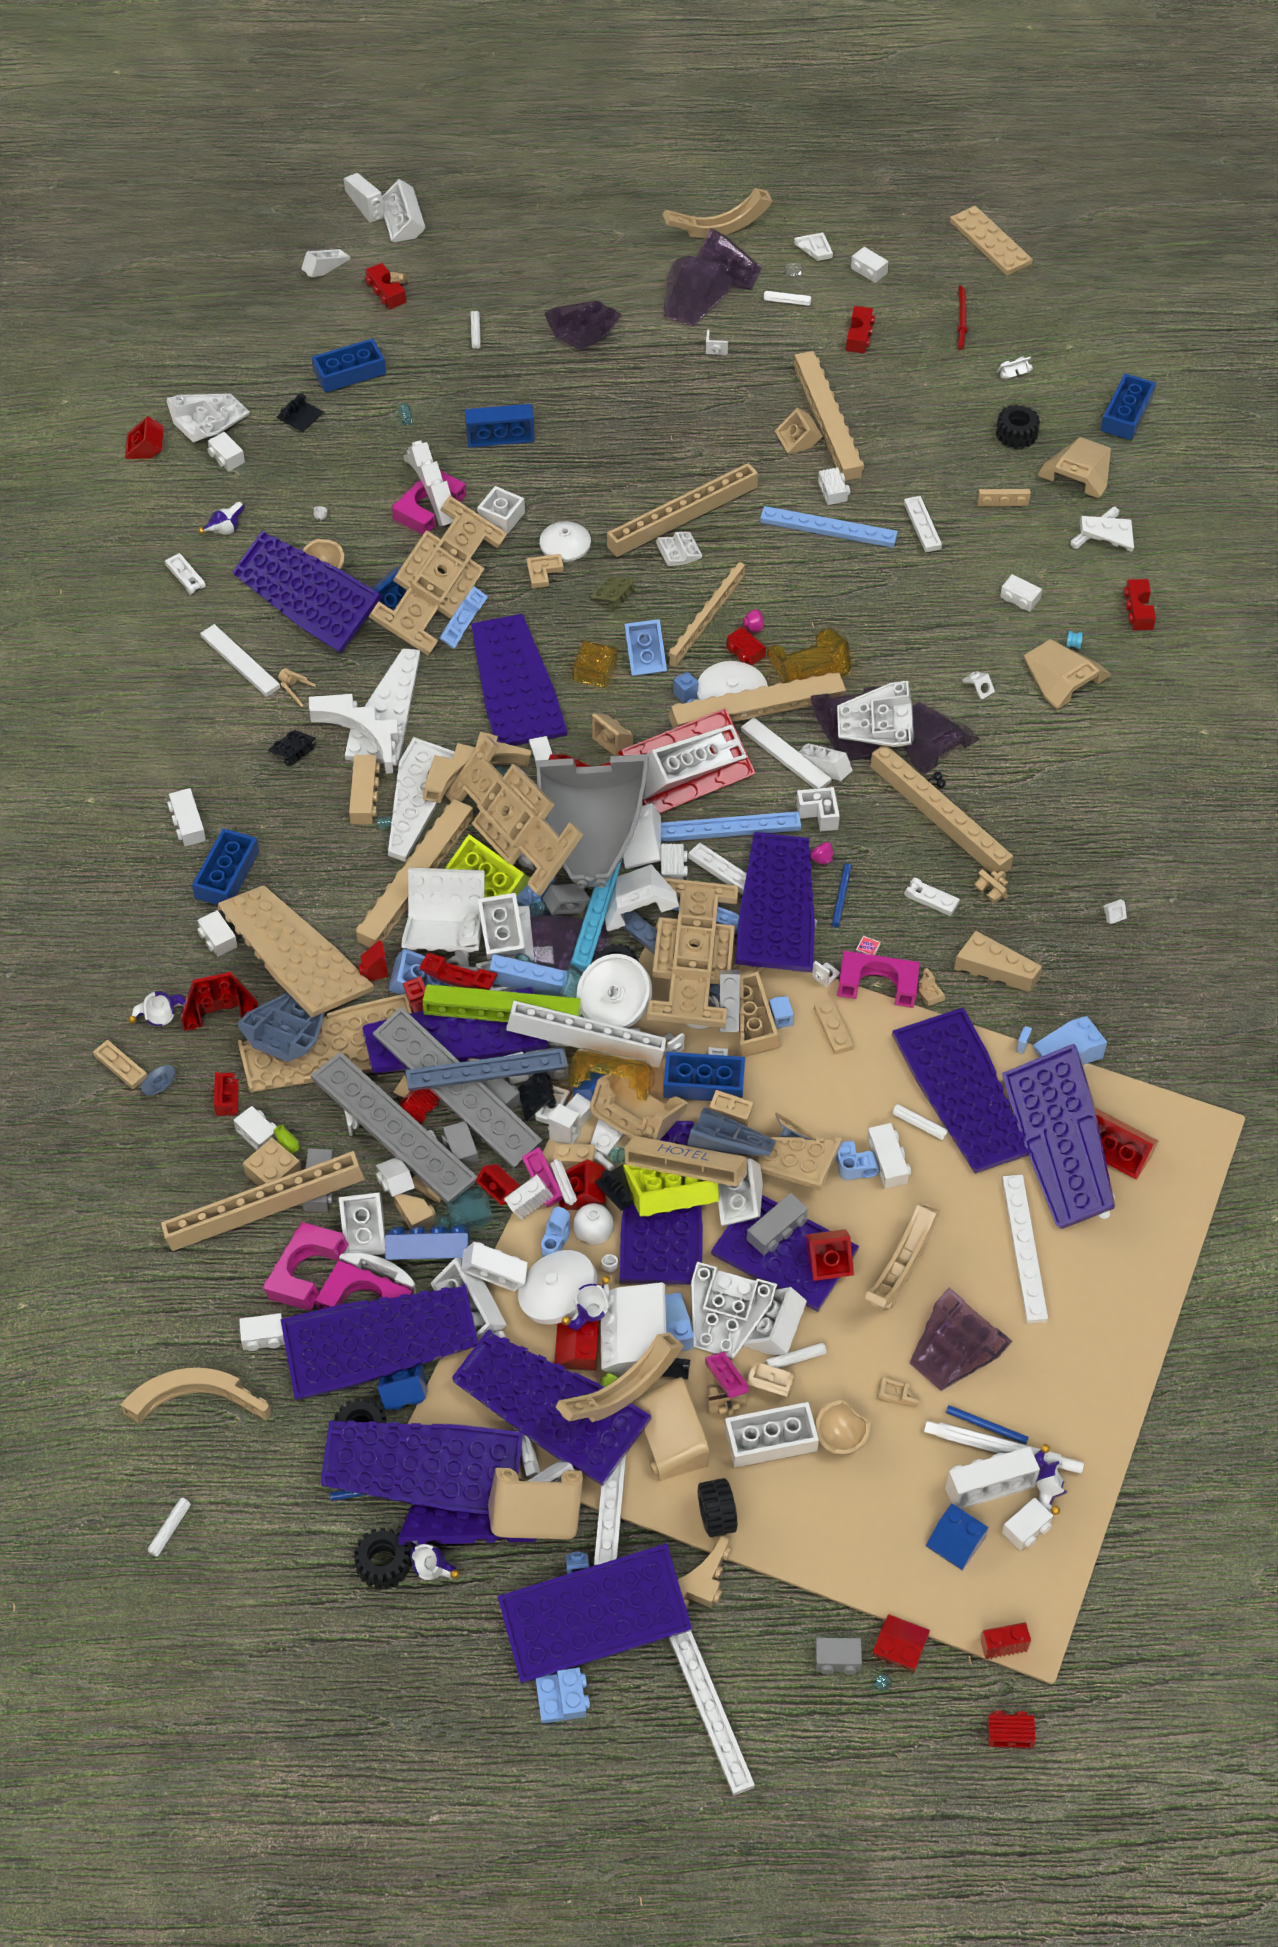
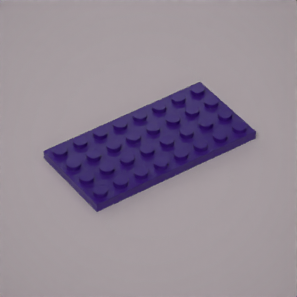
M667 1543L497 1596L521 1684L556 1674L560 1670L575 1668L693 1630Z

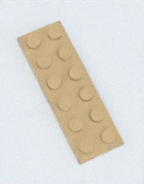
M973 206L950 217V223L1006 276L1032 264L1033 259L977 206Z

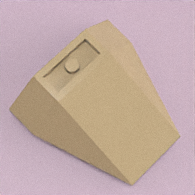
M1079 437L1045 462L1038 476L1054 481L1059 473L1086 483L1085 494L1100 499L1107 488L1111 448Z
M1051 639L1023 656L1045 699L1057 710L1071 701L1072 692L1091 680L1099 684L1111 676V673L1098 662Z

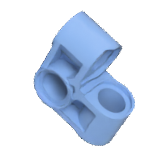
M854 1141L842 1143L835 1158L839 1175L842 1179L871 1178L879 1173L874 1152L856 1153Z
M553 1208L547 1221L546 1232L541 1242L542 1258L553 1252L561 1251L569 1237L570 1213L564 1208Z

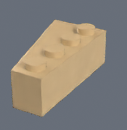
M975 931L956 956L954 970L961 971L962 969L970 972L971 975H982L988 977L991 981H1002L1007 986L1030 992L1040 979L1042 966Z
M758 971L740 976V1046L742 1057L780 1047L778 1032Z

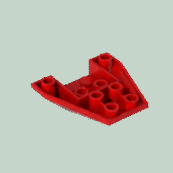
M232 972L192 980L181 1014L183 1030H194L203 1027L200 1014L230 1009L235 1006L239 1007L240 1016L243 1018L247 1012L259 1007L258 1001Z

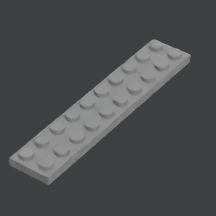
M402 1007L373 1032V1036L408 1069L460 1063ZM481 1081L429 1088L513 1169L523 1161L522 1156L533 1151L542 1143V1139Z
M341 1052L311 1074V1079L397 1159L401 1160L410 1171L447 1205L451 1204L476 1182L478 1177Z

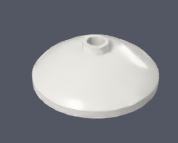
M561 521L551 524L540 535V548L546 556L561 554L562 562L574 561L583 557L591 546L589 532L583 526L574 522Z

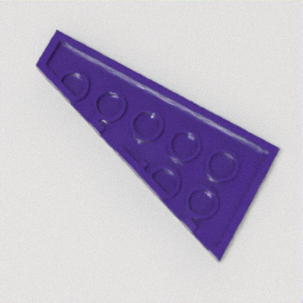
M411 1505L399 1535L398 1545H406V1541H418L417 1543L420 1545L426 1544L430 1540H437L440 1544L475 1543V1539H486L487 1543H495L497 1539H506L508 1542H535L536 1538L498 1537L491 1531L489 1515L448 1512L447 1510Z

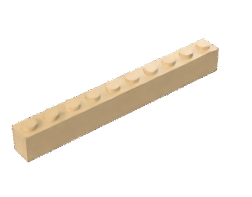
M814 351L795 354V371L835 466L839 468L840 473L844 474L845 481L861 478L864 463L859 459V451L857 448L855 449L853 437H850L849 428L844 424V416L839 412L838 402H835L834 393L830 391L829 381L825 379L824 369L820 367L819 358L815 356Z
M747 463L607 532V547L618 557L757 488L758 473Z
M839 672L827 673L823 676H811L807 679H796L788 683H777L768 687L761 686L754 690L746 689L739 693H727L719 697L711 696L704 700H693L684 704L677 703L671 706L668 716L674 729L726 708L732 722L842 700L846 689Z
M883 745L872 753L870 767L990 873L993 871L997 873L1004 871L1006 873L1011 869L1013 855L891 748Z
M453 799L450 805L448 804L445 807L444 813L436 819L433 828L427 831L422 843L416 846L413 855L407 858L405 866L397 872L394 881L388 884L383 896H380L374 908L368 911L366 919L357 926L358 943L369 948L377 941L382 940L383 944L408 909V869H437L474 819L473 807Z
M352 1151L161 1222L163 1233L171 1250L175 1251L365 1180L356 1154Z

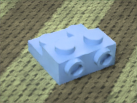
M580 1668L557 1671L558 1674L536 1679L542 1724L586 1717V1709H590L588 1695L583 1694V1687H587L585 1673L580 1674Z

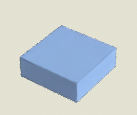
M1027 1026L1023 1028L1018 1040L1017 1052L1024 1054L1032 1028Z

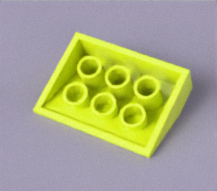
M471 835L466 837L445 867V869L485 871V898L516 893L517 896L528 885L527 882L530 879L529 876L507 863L505 859Z
M623 1165L630 1191L633 1194L634 1205L640 1216H651L656 1213L671 1212L677 1209H688L692 1206L709 1205L713 1202H719L718 1183Z

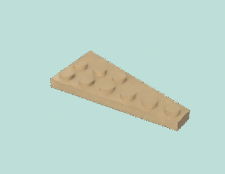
M772 1137V1139L776 1140L770 1156L733 1155L747 1157V1159L751 1158L758 1162L761 1166V1173L821 1190L843 1141L842 1138H835V1140H824V1138L804 1140L803 1137Z

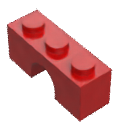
M383 263L365 269L366 284L373 289L374 294L379 296L382 304L386 305L389 310L406 303L404 288L398 281L391 284L390 271Z
M854 306L851 328H849L847 335L846 351L865 354L866 347L870 346L871 337L869 336H872L873 326L871 325L875 323L873 308Z
M1128 579L1126 587H1123V596L1127 599L1125 607L1126 610H1129L1128 623H1131L1132 631L1154 629L1156 620L1154 605H1144L1148 604L1151 594L1149 579Z

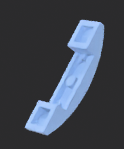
M473 586L446 625L439 639L454 649L488 596Z

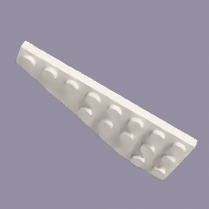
M416 649L401 650L364 706H375V713H379L380 720L397 719L398 726L402 727V737H399V744H395L396 751L392 752V755H396L397 765H399L421 655L420 650ZM350 729L345 760L354 761V755H376L377 762L384 763L380 752L373 743L362 734Z
M413 737L399 761L388 856L404 862L408 858L438 805L437 802L422 799L434 755L453 759L454 751Z

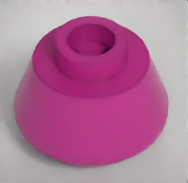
M754 609L745 615V618H743L744 628L756 633H760L763 630V618L759 610Z
M825 841L810 852V858L818 864L823 863V865H826L833 860L831 856L834 855L830 842Z

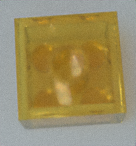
M583 640L573 665V680L607 688L617 664V648Z

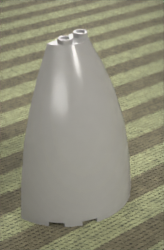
M648 754L610 756L611 765L576 767L573 758L536 761L537 785L555 804L545 818V821L559 835H561L569 822L574 824L584 834L563 864L571 880L576 883L577 888L584 889L587 886L605 887L606 882L621 862L631 843L640 818L646 788Z

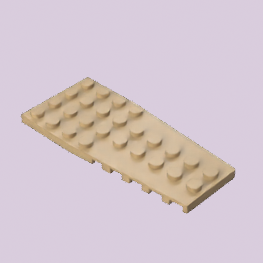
M264 885L218 903V910H222L225 913V919L228 923L232 922L235 925L237 934L244 936L247 946L253 947L256 957L265 962V968L311 1017H315L373 991L374 985L364 975H360V971L335 946Z
M406 994L326 1013L327 1016L323 1017L317 1043L307 1054L289 1062L254 1049L249 1041L242 1042L238 1040L250 1092L313 1083L311 1074L339 1052L345 1055L364 1074L372 1073L362 1027L366 1024L388 1019L400 1007L407 1013H412Z

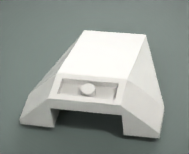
M231 394L176 395L166 400L174 425L192 442L218 435L250 414V411Z
M908 681L889 683L837 705L838 737L840 739L891 747L912 745L914 739L913 707Z
M652 864L617 877L605 915L607 931L625 926L624 913L657 902L661 913L679 907L676 892Z
M697 1262L691 1281L694 1348L715 1354L725 1352L729 1358L734 1359L771 1306L777 1284L760 1279L754 1281L722 1272L717 1267Z

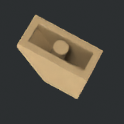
M404 1194L393 1196L394 1205L409 1229L415 1226H424L425 1230L435 1225V1210L432 1205L428 1206L424 1199Z

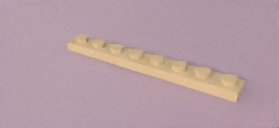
M739 562L736 567L730 570L729 576L723 579L720 588L714 591L712 598L705 603L701 613H697L694 622L688 625L685 634L681 635L675 647L670 649L668 656L670 657L671 666L676 667L744 578L745 564Z

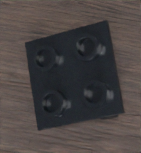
M301 393L294 400H291L285 408L281 409V413L277 418L303 432L324 412L305 402L306 396Z
M297 730L290 731L282 740L275 742L268 751L284 757V763L287 766H292L302 756L314 750V746H316L314 742L315 737Z
M547 1072L533 1074L518 1087L525 1120L531 1118L543 1106H548L550 1109L556 1106L557 1101L553 1095L554 1090L550 1081L551 1077Z
M624 1164L613 1171H603L601 1174L602 1178L595 1181V1184L620 1211L634 1203L633 1194L630 1191L624 1172Z

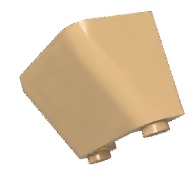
M622 1064L598 1079L590 1103L592 1114L631 1139L633 1136L661 1140L683 1115L688 1102L679 1097H672L667 1101V1104H664L636 1086L638 1078L636 1072L626 1064Z
M682 1377L673 1379L632 1402L633 1405L651 1415L652 1419L645 1427L644 1432L653 1454V1462H650L651 1470L654 1475L657 1474L659 1481L708 1466V1444Z
M495 1468L488 1502L492 1533L498 1537L574 1538L577 1534L583 1482L582 1471L570 1470L564 1472L561 1476V1482L519 1481L518 1474L510 1468Z

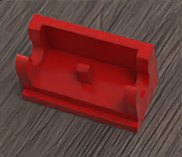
M215 1072L214 1109L216 1116L238 1115L239 1080L228 1079L235 1078L234 1073Z

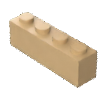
M354 755L349 808L351 824H373V817L377 816V806H374V803L378 802V791H376V788H379V777H377V773H380L381 767L380 763L377 762L376 755Z

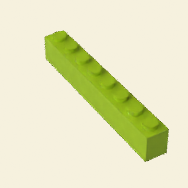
M427 984L423 997L424 1015L508 1022L513 1001H518L580 1017L581 998Z

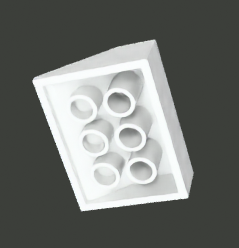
M663 1282L618 1287L609 1290L610 1294L607 1299L609 1303L608 1312L601 1319V1369L616 1377H621L641 1358L657 1334L666 1333L665 1284Z

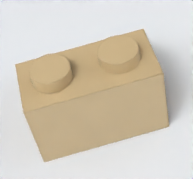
M796 408L775 430L788 454L810 449L823 437L810 414L799 408Z
M594 713L592 715V738L611 754L619 756L618 752L633 745L632 733L628 729L623 728L617 720L604 714Z

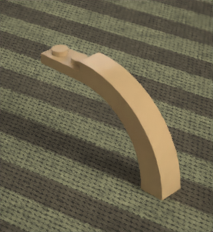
M755 188L740 205L717 216L693 217L665 210L662 215L668 226L687 230L691 237L713 238L733 233L749 225L762 215L773 201L768 191Z
M670 1332L657 1334L641 1358L616 1381L597 1392L559 1400L556 1405L557 1410L568 1421L589 1418L592 1422L609 1417L632 1403L649 1389L672 1364L684 1345Z
M185 1368L161 1374L139 1386L121 1403L123 1414L140 1424L148 1414L162 1403L177 1396L191 1393H210L225 1397L266 1421L271 1416L269 1403L263 1398L252 1396L249 1390L241 1386L239 1378L210 1368Z

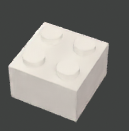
M495 486L477 507V511L480 516L508 534L524 515L525 501L524 498Z

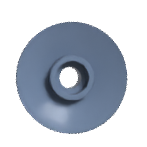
M164 1065L152 1071L148 1078L143 1081L141 1091L147 1096L165 1091L175 1078V1068L171 1065Z

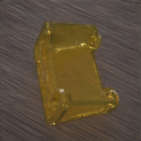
M830 627L817 634L816 646L787 655L784 648L780 645H773L766 649L768 658L782 683H788L796 679L803 680L811 676H823L827 673L839 672L841 677L848 675L851 670L848 641Z
M581 1048L574 1053L572 1058L569 1086L579 1088L583 1080H590L591 1072L628 1078V1088H633L636 1091L637 1099L647 1101L655 1084L656 1073L651 1064L646 1060Z

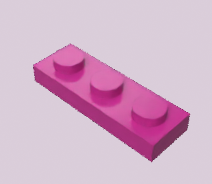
M538 1147L522 1156L531 1177L537 1174L553 1194V1198H550L549 1201L547 1200L544 1205L548 1208L564 1199L541 1148Z
M725 1352L705 1357L706 1366L729 1398L749 1392L748 1384Z

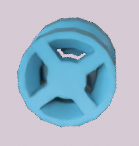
M1069 630L1066 647H1075L1080 650L1083 632L1074 633Z

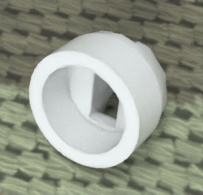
M322 506L315 507L313 512L314 518L316 520L320 519V521L325 520L327 508Z
M608 1254L602 1257L601 1264L603 1270L611 1273L617 1269L618 1259L615 1255Z

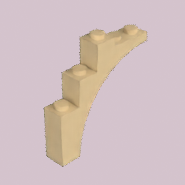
M480 732L476 747L457 743L453 759L434 755L422 799L441 803L444 794L453 784L485 735L490 737L499 746L489 761L492 765L515 764L528 767L532 750L497 742L498 736Z
M924 1203L917 1205L894 1255L880 1278L868 1290L865 1299L870 1301V1305L885 1310L895 1305L901 1288L908 1281L917 1258L922 1256L940 1213L939 1210Z
M721 1536L714 1550L703 1563L689 1574L678 1579L686 1609L689 1605L687 1598L711 1609L714 1602H719L723 1591L720 1590V1582L715 1579L719 1580L723 1571V1567H721L723 1560H728L732 1548L729 1547V1539Z

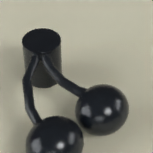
M935 772L933 777L927 780L930 782L931 779H935L937 783H932V785H937L940 788L946 785L940 772Z

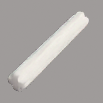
M1112 507L1101 517L1116 518L1119 515V509ZM1080 533L1071 540L1070 546L1077 549L1091 537Z

